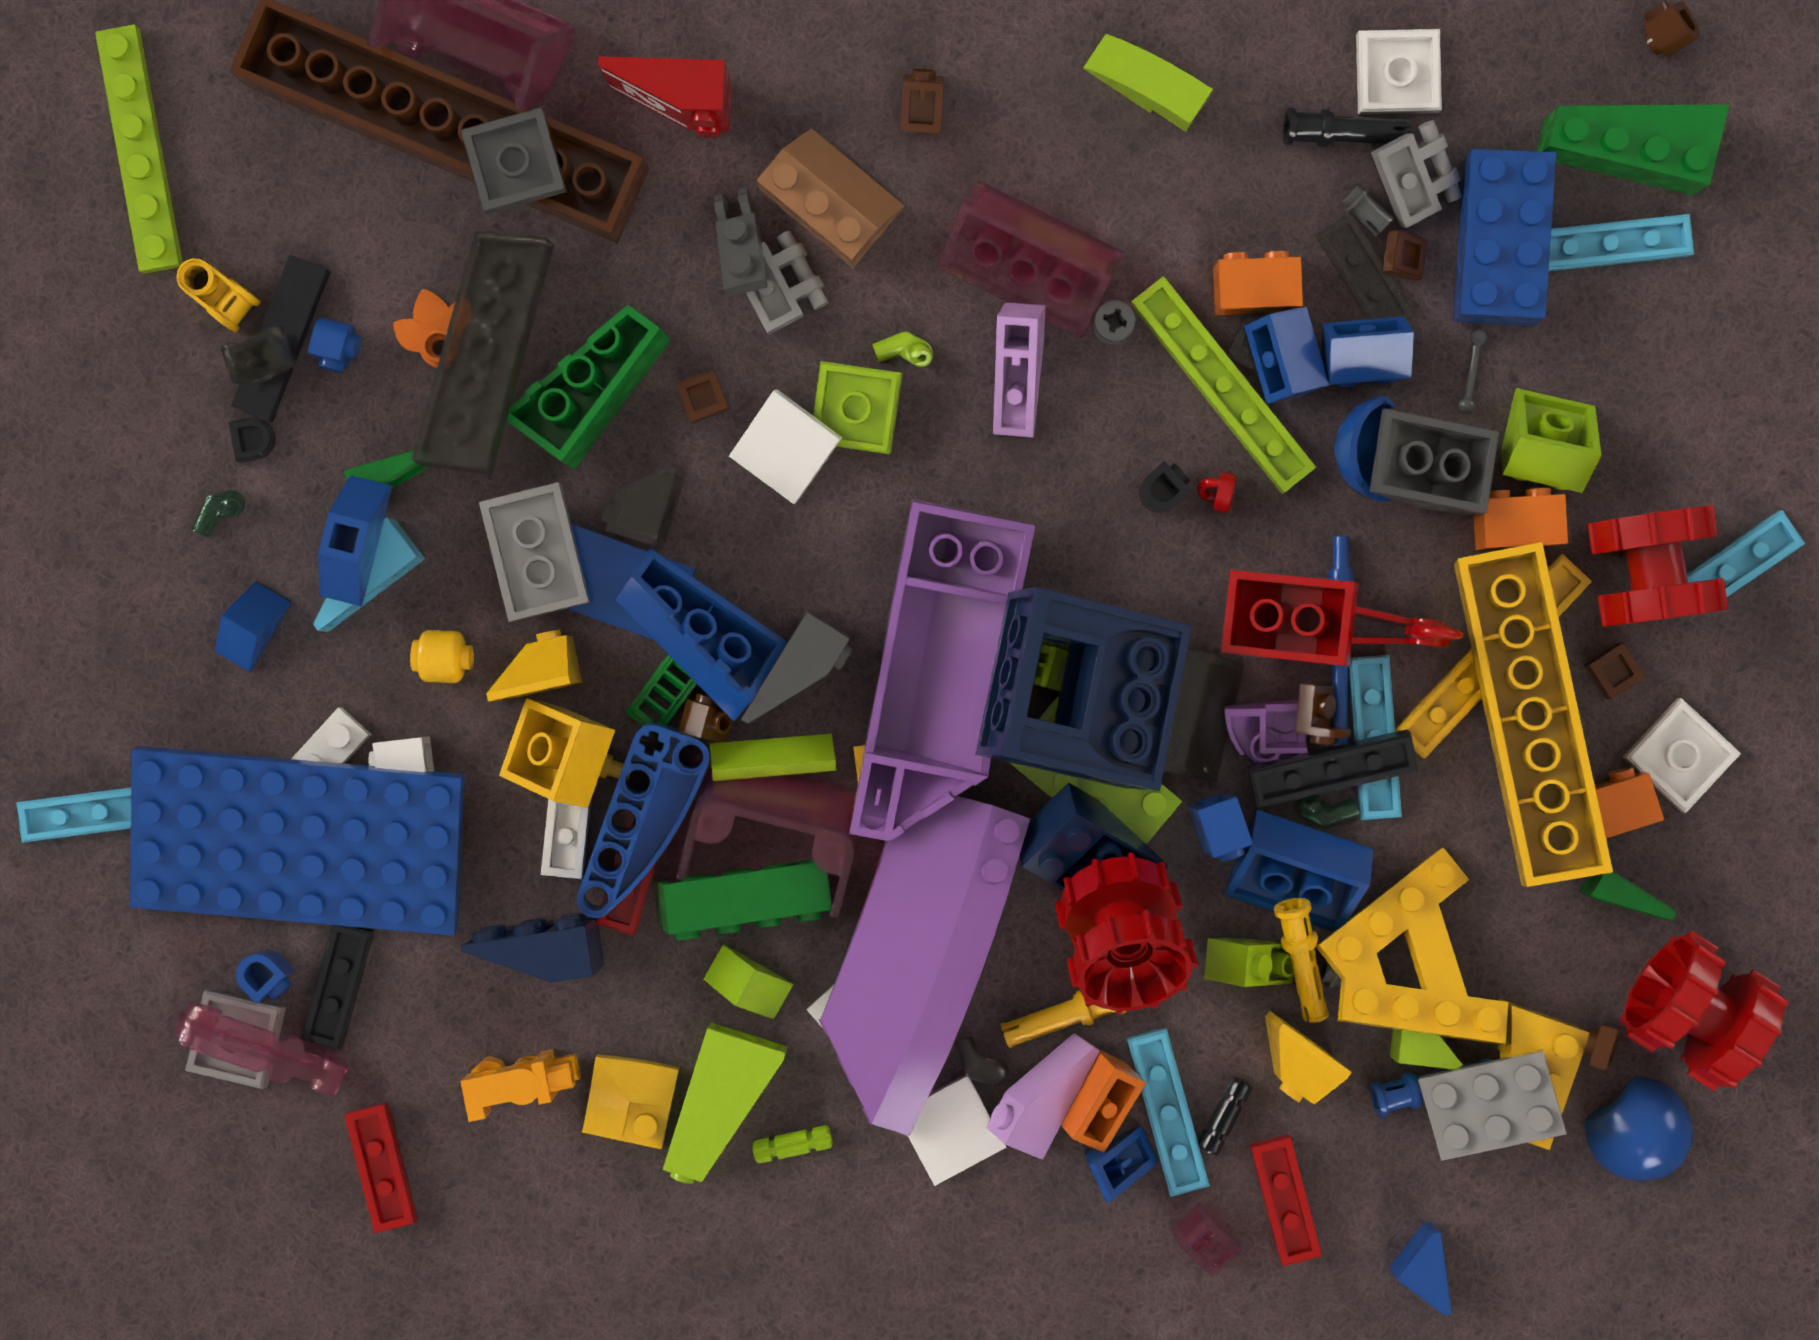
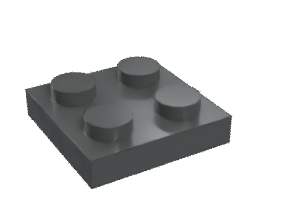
M542 107L461 130L483 211L486 214L567 192L547 118Z

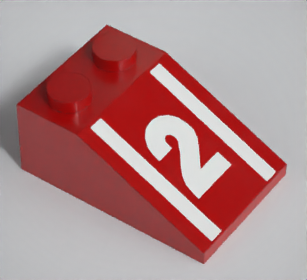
M598 56V65L611 89L688 130L696 131L697 136L715 138L720 136V131L730 132L731 80L724 60Z

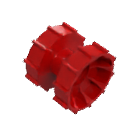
M1714 505L1648 513L1587 524L1592 555L1626 550L1631 591L1598 595L1602 627L1729 610L1724 578L1689 583L1687 579L1682 542L1718 536Z
M1129 853L1127 857L1110 858L1102 861L1093 859L1091 865L1080 870L1072 878L1066 877L1063 879L1065 887L1062 891L1061 900L1055 902L1059 927L1060 929L1067 930L1074 948L1073 958L1067 959L1072 987H1079L1087 1007L1096 1005L1104 1009L1116 1010L1117 1015L1122 1014L1123 1011L1138 1010L1151 1006L1156 1009L1159 1007V1003L1169 999L1180 990L1186 991L1188 989L1187 981L1190 978L1192 968H1196L1199 965L1192 939H1185L1180 919H1175L1177 910H1181L1183 906L1177 883L1170 882L1164 862L1156 864L1146 859L1136 858L1134 853Z
M1691 930L1688 935L1671 936L1669 942L1652 958H1649L1646 966L1628 992L1629 996L1625 1004L1624 1013L1619 1021L1623 1022L1628 1030L1625 1034L1626 1037L1652 1053L1656 1048L1668 1047L1672 1049L1675 1043L1688 1033L1684 1053L1680 1056V1059L1685 1061L1689 1068L1687 1075L1712 1091H1716L1718 1087L1728 1086L1735 1089L1740 1080L1746 1077L1756 1066L1760 1067L1762 1065V1059L1771 1048L1776 1037L1782 1033L1780 1027L1784 1018L1785 1007L1789 1004V1000L1785 999L1778 992L1780 985L1754 969L1749 974L1738 976L1732 974L1730 980L1718 989L1722 967L1726 964V961L1716 953L1719 948L1718 946Z

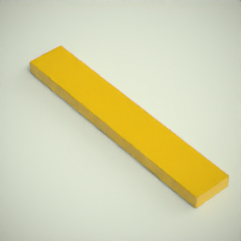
M1560 554L1548 566L1558 617L1592 582L1564 554ZM1472 649L1455 664L1395 728V732L1406 729L1411 732L1414 751L1424 759L1482 699Z

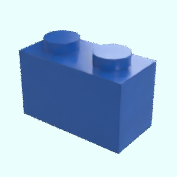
M1307 307L1272 313L1244 326L1267 404L1304 396L1329 386Z
M1405 317L1322 323L1321 358L1329 385L1353 387L1357 382L1370 381L1380 384H1392L1397 382L1398 379L1411 378L1414 331Z
M1224 792L1186 805L1202 852L1212 858L1220 857L1221 862L1232 860L1245 854L1244 847L1253 845L1236 796Z

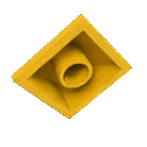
M560 629L536 634L537 642L526 644L486 693L488 702L505 701L583 684L573 636H562Z
M1269 1010L1265 1020L1274 1074L1282 1081L1279 1088L1297 1102H1300L1304 1097L1311 1103L1316 1104L1347 1080L1352 1072L1333 1055Z

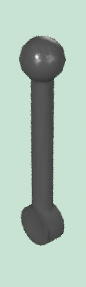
M1476 330L1470 336V341L1473 344L1464 398L1458 404L1460 411L1463 413H1470L1475 407L1472 396L1481 346L1487 342V334L1483 330Z

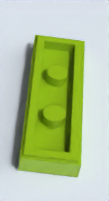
M831 733L710 743L713 781L836 771V758Z

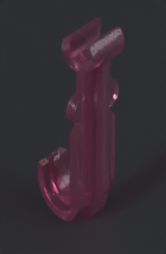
M189 1001L185 1010H182L179 1014L174 1035L182 1045L198 1053L257 1073L267 1069L268 1076L274 1083H285L294 1076L309 1081L310 1087L319 1093L334 1096L348 1069V1066L344 1065L346 1060L334 1054L324 1053L321 1058L304 1052L303 1041L297 1036H286L279 1043L276 1033L221 1015L222 1010L199 1002Z

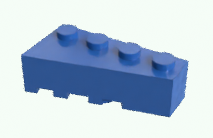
M651 548L615 599L733 721L738 718L754 699L788 643Z

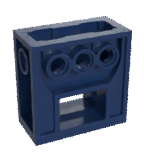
M1040 587L1008 592L975 755L1125 789L1160 791L1192 625ZM1042 643L1069 649L1054 723L1027 717Z

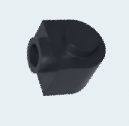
M1163 461L1141 482L1139 487L1140 501L1151 512L1163 513L1169 511L1191 492V489L1186 485L1190 480L1176 464L1173 463L1169 467Z

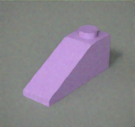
M1005 302L997 315L993 434L1034 437L1044 348L1046 305Z
M1073 1033L1004 1093L1000 1103L993 1110L987 1129L1005 1145L1043 1160L1100 1050L1082 1036Z

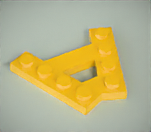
M1444 847L1424 860L1316 946L1341 979L1338 1021L1499 1045L1506 1044L1509 1002L1467 995L1439 903L1469 879ZM1403 932L1421 989L1389 985L1385 982L1377 953Z

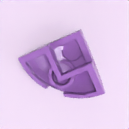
M1299 700L1262 701L1225 706L1227 729L1239 754L1244 755L1245 753L1253 762L1259 764L1307 753L1306 734L1295 733Z

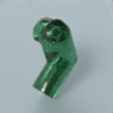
M226 490L207 496L191 530L210 538L219 519L236 516L244 511L245 498L240 492L234 490Z
M1319 795L1301 798L1298 803V811L1301 816L1323 829L1331 828L1360 816L1353 798L1331 805L1319 798Z

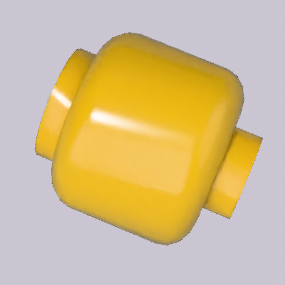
M426 630L421 634L419 640H413L410 652L411 669L413 672H418L419 677L424 682L458 683L463 678L465 670H472L474 663L473 646L466 645L465 638L461 632Z

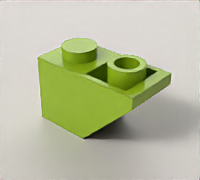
M1235 937L1208 938L1204 979L1241 987L1292 984L1293 967L1289 953L1282 948L1280 941Z

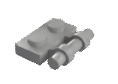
M1434 120L1425 122L1418 127L1423 138L1420 145H1417L1414 134L1406 133L1371 152L1399 226L1403 228H1408L1442 210L1437 197L1438 193L1443 191L1448 203L1456 201L1463 196L1458 182L1461 180L1456 167L1451 166L1445 150L1448 147L1445 135L1443 133L1439 134ZM1429 157L1436 172L1432 179H1430L1424 160Z
M790 230L777 237L783 251L773 256L765 242L762 243L768 287L746 293L767 335L804 317L797 301L808 297L814 310H818L829 303L822 291L825 286L820 276L813 274L805 258L808 253L802 243H797ZM791 265L800 282L789 288L780 269Z

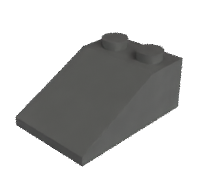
M1382 409L1370 492L1425 510L1465 517L1487 514L1499 432L1390 409Z
M807 610L754 699L748 705L741 720L749 724L828 675L832 667L840 670L852 651V647L847 644L850 640L849 635Z

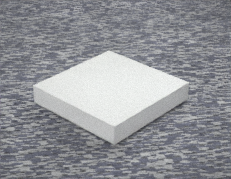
M1440 29L1368 30L1357 32L1358 115L1440 113L1442 111Z
M776 389L773 390L729 457L791 503L796 504L843 437Z
M1677 698L1629 749L1623 758L1638 772L1650 773L1653 786L1682 813H1686L1741 753L1682 698Z
M968 1073L930 1093L910 1136H908L934 1186L1006 1148V1145L987 1129L991 1116Z

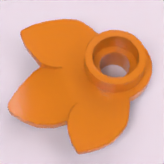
M423 289L416 299L413 319L395 321L393 323L394 332L398 342L406 350L420 353L424 361L432 367L447 368L459 359L461 342L473 330V307L467 298L457 300L448 307L439 296ZM440 341H445L448 345L447 352L443 355H436L434 351L435 345Z

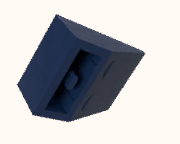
M1069 782L1029 821L1020 852L1021 865L1024 869L1062 890L1065 887L1063 879L1066 877L1072 878L1080 870L1091 865L1093 859L1102 861L1110 858L1127 857L1129 853H1134L1136 858L1146 859L1156 864L1164 862L1166 869L1168 868L1167 863L1104 804Z
M582 912L562 915L561 919L555 920L554 924L546 925L545 918L522 921L521 925L514 926L513 930L506 931L505 924L480 928L481 931L472 933V939L460 945L461 952L551 983L592 977L605 965L597 918L587 919L586 915Z

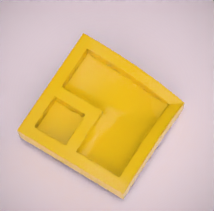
M597 1054L582 1133L662 1149L680 1067L648 1060Z

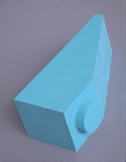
M388 517L384 519L362 606L425 559L397 520ZM326 598L313 625L318 631L329 632L362 606Z

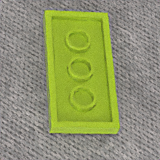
M1058 697L1053 700L1038 720L1054 723L1059 701ZM1010 763L1051 798L1068 782L1093 796L1104 804L1145 844L1151 840L1182 803L1177 796L1162 784L1160 791L1125 789Z

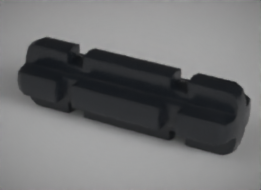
M1233 1076L1225 1089L1227 1091L1226 1096H1221L1207 1124L1209 1125L1208 1131L1204 1130L1198 1141L1200 1148L1209 1154L1217 1156L1225 1144V1141H1223L1224 1136H1229L1243 1108L1241 1107L1242 1101L1246 1102L1252 1091L1250 1084L1238 1077Z

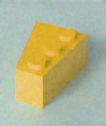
M1509 1002L1506 1044H1498L1500 1059L1543 1049L1562 1114L1590 1032L1574 1024ZM1554 1137L1528 1143L1550 1150Z

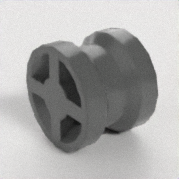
M1112 300L1104 303L1099 307L1093 319L1092 328L1094 335L1100 342L1106 345L1115 346L1122 344L1129 338L1135 327L1136 318L1134 311L1128 304L1122 301Z

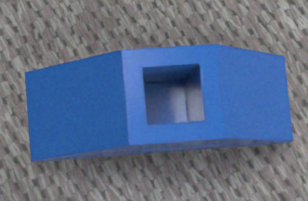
M349 476L328 512L318 552L320 596L358 606L363 605L392 490L391 485Z

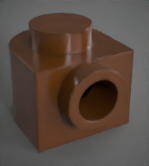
M1683 0L1671 7L1667 1H1664L1644 15L1647 23L1643 26L1648 32L1645 34V39L1650 49L1656 55L1662 53L1666 57H1671L1700 37L1698 25Z
M697 693L695 700H686L678 730L698 738L726 742L733 720L710 696Z

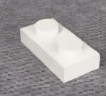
M338 707L292 759L345 764L372 734L346 710Z
M592 798L588 808L554 802L548 799L541 875L576 879L584 878Z

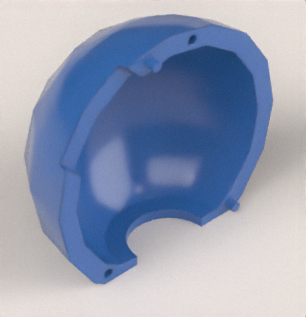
M1387 396L1372 397L1356 406L1339 426L1334 444L1339 474L1355 493L1375 502L1393 500L1370 492L1382 409L1395 407V404Z
M1635 1076L1623 1086L1621 1095L1614 1102L1604 1108L1596 1109L1585 1121L1587 1145L1597 1162L1613 1175L1636 1182L1665 1178L1675 1172L1686 1160L1694 1138L1691 1116L1679 1094L1662 1081L1644 1076Z

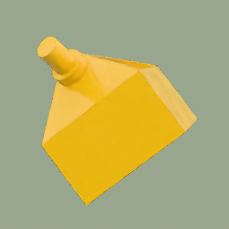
M526 698L499 776L554 802L588 808L598 778L606 779L608 775L619 779L624 763L613 760L614 756L607 754L615 729L561 706ZM631 772L627 775V782H628V779H629V777H630Z

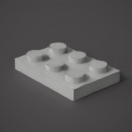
M557 482L479 502L508 622H515L591 603L561 483Z
M1543 1049L1418 1078L1441 1161L1567 1135Z

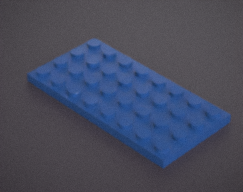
M137 746L132 749L130 907L454 936L458 929L465 774L405 771L365 765Z

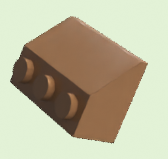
M812 128L784 147L756 180L761 193L852 269L905 207Z

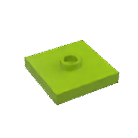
M820 362L813 416L843 437L836 447L891 454L903 373Z

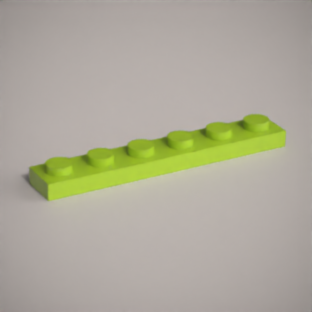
M133 24L95 31L139 272L146 274L178 268L183 261L140 28Z
M1164 276L1131 301L1130 305L1281 494L1288 491L1316 468L1314 463Z

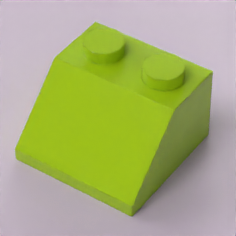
M1516 388L1501 449L1502 475L1512 477L1518 481H1531L1548 485L1558 490L1583 493L1602 456L1595 406Z

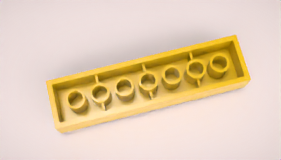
M1538 542L1458 558L1454 563L1521 886L1531 887L1612 873L1613 868L1543 543Z

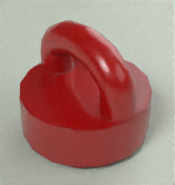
M1221 471L1219 479L1213 477L1204 478L1197 485V494L1201 499L1214 503L1212 511L1227 514L1230 511L1237 476L1233 473ZM1207 488H1216L1217 492H1210Z

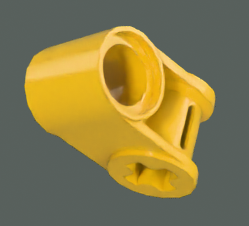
M192 258L186 260L177 270L176 279L179 287L202 305L213 318L234 333L240 330L238 324L252 306H259L262 302L232 278L230 279L219 269L201 259ZM202 271H207L209 278L206 286L196 290L194 286L196 275Z

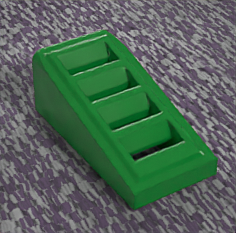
M425 448L417 449L349 468L343 471V474L347 480L351 475L391 485L392 489L437 463V458L433 452Z
M669 654L625 712L640 725L651 721L656 722L639 709L643 703H646L662 716L659 723L668 725L698 686L691 677L686 684L669 671L675 665L688 675ZM663 677L681 690L677 697L660 684ZM653 690L672 703L668 710L650 697ZM650 731L656 737L659 736V733Z
M1615 872L1589 876L1579 890L1580 893L1590 898L1664 920L1669 919L1673 921L1677 915L1675 913L1676 910Z

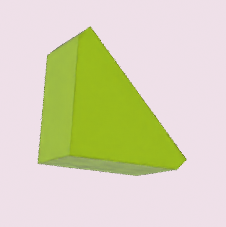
M726 944L722 945L703 979L734 1006L771 1019L775 1018L794 985L791 981Z
M1393 1029L1390 1057L1397 1063L1453 1070L1463 1065L1440 1036Z

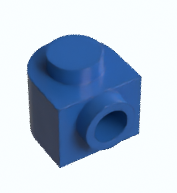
M320 317L314 326L307 353L319 361L318 367L331 372L343 373L344 367H349L350 358L356 359L359 354L361 336L356 334L354 325Z
M262 950L247 956L239 963L236 979L240 988L256 1004L268 997L275 1001L293 984L288 977L295 969L277 952Z

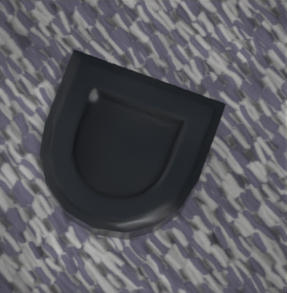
M257 418L229 422L236 462L243 463L267 457L273 451L276 444V436L273 428L268 423Z

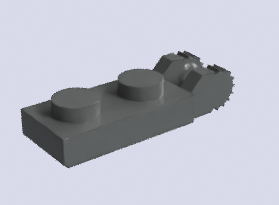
M748 187L738 189V201L742 215L730 218V206L724 193L714 195V206L718 222H715L723 289L727 297L768 287L760 226L755 215L753 200Z

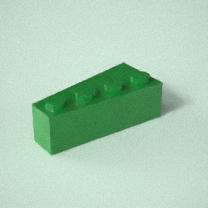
M1730 104L1558 106L1544 119L1537 152H1556V163L1693 196L1711 183Z
M627 305L587 338L585 345L574 354H568L557 363L558 367L542 381L539 382L537 380L525 390L526 394L512 406L508 404L498 415L558 460L575 470L671 339L661 328Z
M812 859L762 866L763 870L756 871L755 868L732 869L722 872V876H715L713 873L692 874L683 877L681 882L674 883L667 882V878L653 879L659 928L668 935L675 934V940H688L700 937L699 930L716 928V934H726L741 931L740 924L756 922L757 928L781 925V918L796 916L798 922L820 919L822 911L832 910L826 861Z

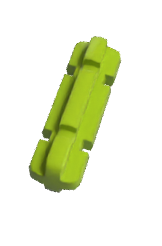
M827 1125L812 1128V1132H807V1129L777 1135L774 1140H770L769 1137L755 1140L752 1145L754 1159L756 1163L761 1164L773 1161V1157L776 1156L779 1160L810 1153L811 1149L814 1148L816 1151L830 1149L833 1143L830 1128Z

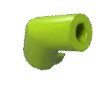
M907 331L872 344L879 363L900 356L917 367H925L930 364L933 358L930 344Z

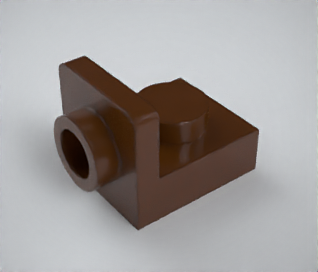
M914 68L912 69V74H904L900 131L941 134L944 77L936 76V70Z
M1300 684L1295 733L1311 735L1310 742L1335 745L1336 738L1350 737L1351 729L1330 726L1331 718L1336 709L1333 685Z

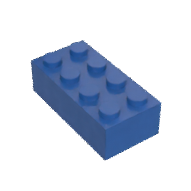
M1471 149L1464 159L1453 322L1535 327L1545 319L1556 152Z

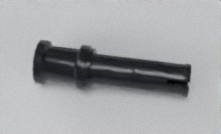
M1289 107L1284 115L1283 143L1284 145H1292L1294 141L1317 142L1318 147H1326L1332 141L1387 144L1406 133L1411 134V131H1405L1406 128L1411 127L1410 119L1335 116L1329 109H1322L1320 113L1297 112L1295 108Z

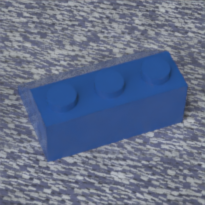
M1256 810L1247 827L1253 845L1244 847L1245 854L1235 859L1224 895L1274 912V906L1281 901L1291 898H1305L1311 902L1312 909L1309 912L1311 925L1332 932L1336 931L1348 921L1370 886L1373 849Z

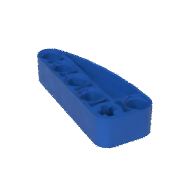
M647 722L638 728L632 740L578 892L577 903L583 914L588 917L599 918L609 913L631 893L667 848L681 825L709 764L710 751L704 739L683 733L677 728L659 722ZM650 731L659 733L658 741L664 743L662 748L656 746L654 752L646 750V742L640 740L642 735L649 736ZM690 744L698 746L703 752L702 760L692 766L683 763L679 756L680 750ZM642 770L647 773L650 779L649 786L640 791L632 789L627 783V775L631 771ZM628 809L635 815L636 823L631 828H620L614 823L613 814L617 810ZM606 848H614L620 852L622 862L615 867H607L600 861L599 853ZM592 887H601L607 892L608 900L602 905H593L587 900L586 891Z

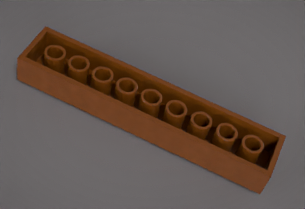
M259 0L229 71L249 88L473 183L476 182L461 130L531 110L274 0ZM546 116L567 192L526 203L525 205L618 244L648 174L649 167L640 155Z

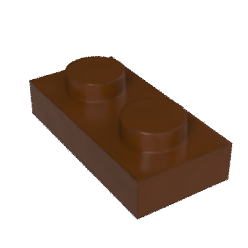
M1604 1022L1601 1024L1600 1029L1595 1027L1591 1029L1584 1053L1592 1055L1589 1065L1605 1071L1611 1066L1622 1026Z

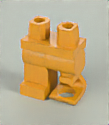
M554 1049L541 1051L538 1056L519 1058L510 1066H506L501 1059L488 1056L484 1058L470 1074H467L460 1081L468 1122L485 1119L491 1113L492 1105L507 1102L527 1105L536 1098H538L539 1105L552 1102L560 1090L574 1088L575 1081L581 1078L577 1054L555 1057Z

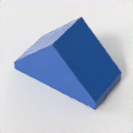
M255 581L221 615L214 652L251 672L289 608L291 601Z
M1142 1126L1135 1127L1114 1137L1104 1153L1094 1148L1084 1151L1106 1202L1113 1201L1158 1163Z
M1432 1222L1423 1223L1389 1267V1270L1398 1281L1443 1315L1452 1314L1441 1232Z

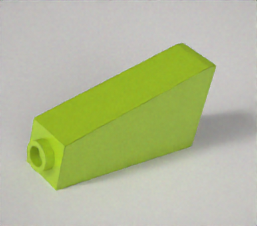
M713 1022L709 1024L663 1166V1170L671 1172V1178L687 1184L694 1183V1180L699 1182L704 1180L782 1064L788 1046Z

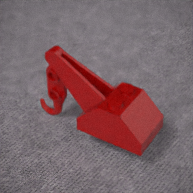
M1230 570L1221 652L1350 666L1352 644H1416L1432 647H1449L1450 639H1461L1463 632L1453 629L1452 626H1447L1445 622H1439L1438 620L1410 619L1356 606L1359 583ZM1355 617L1405 627V634L1410 636L1353 635Z

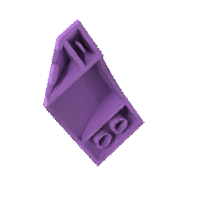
M912 499L882 650L849 834L891 842L903 834L904 830L922 818H927L953 801L954 797L972 785L975 786L989 777L991 758L978 756L975 753L1008 592L1023 589L1035 525Z
M956 796L953 801L927 818H922L904 830L903 834L891 842L885 841L846 956L822 1016L818 1019L825 1034H828L838 1055L837 1058L850 1085L854 1087L870 1124L910 1136L949 1055L980 978L1008 896L1030 818L990 804Z

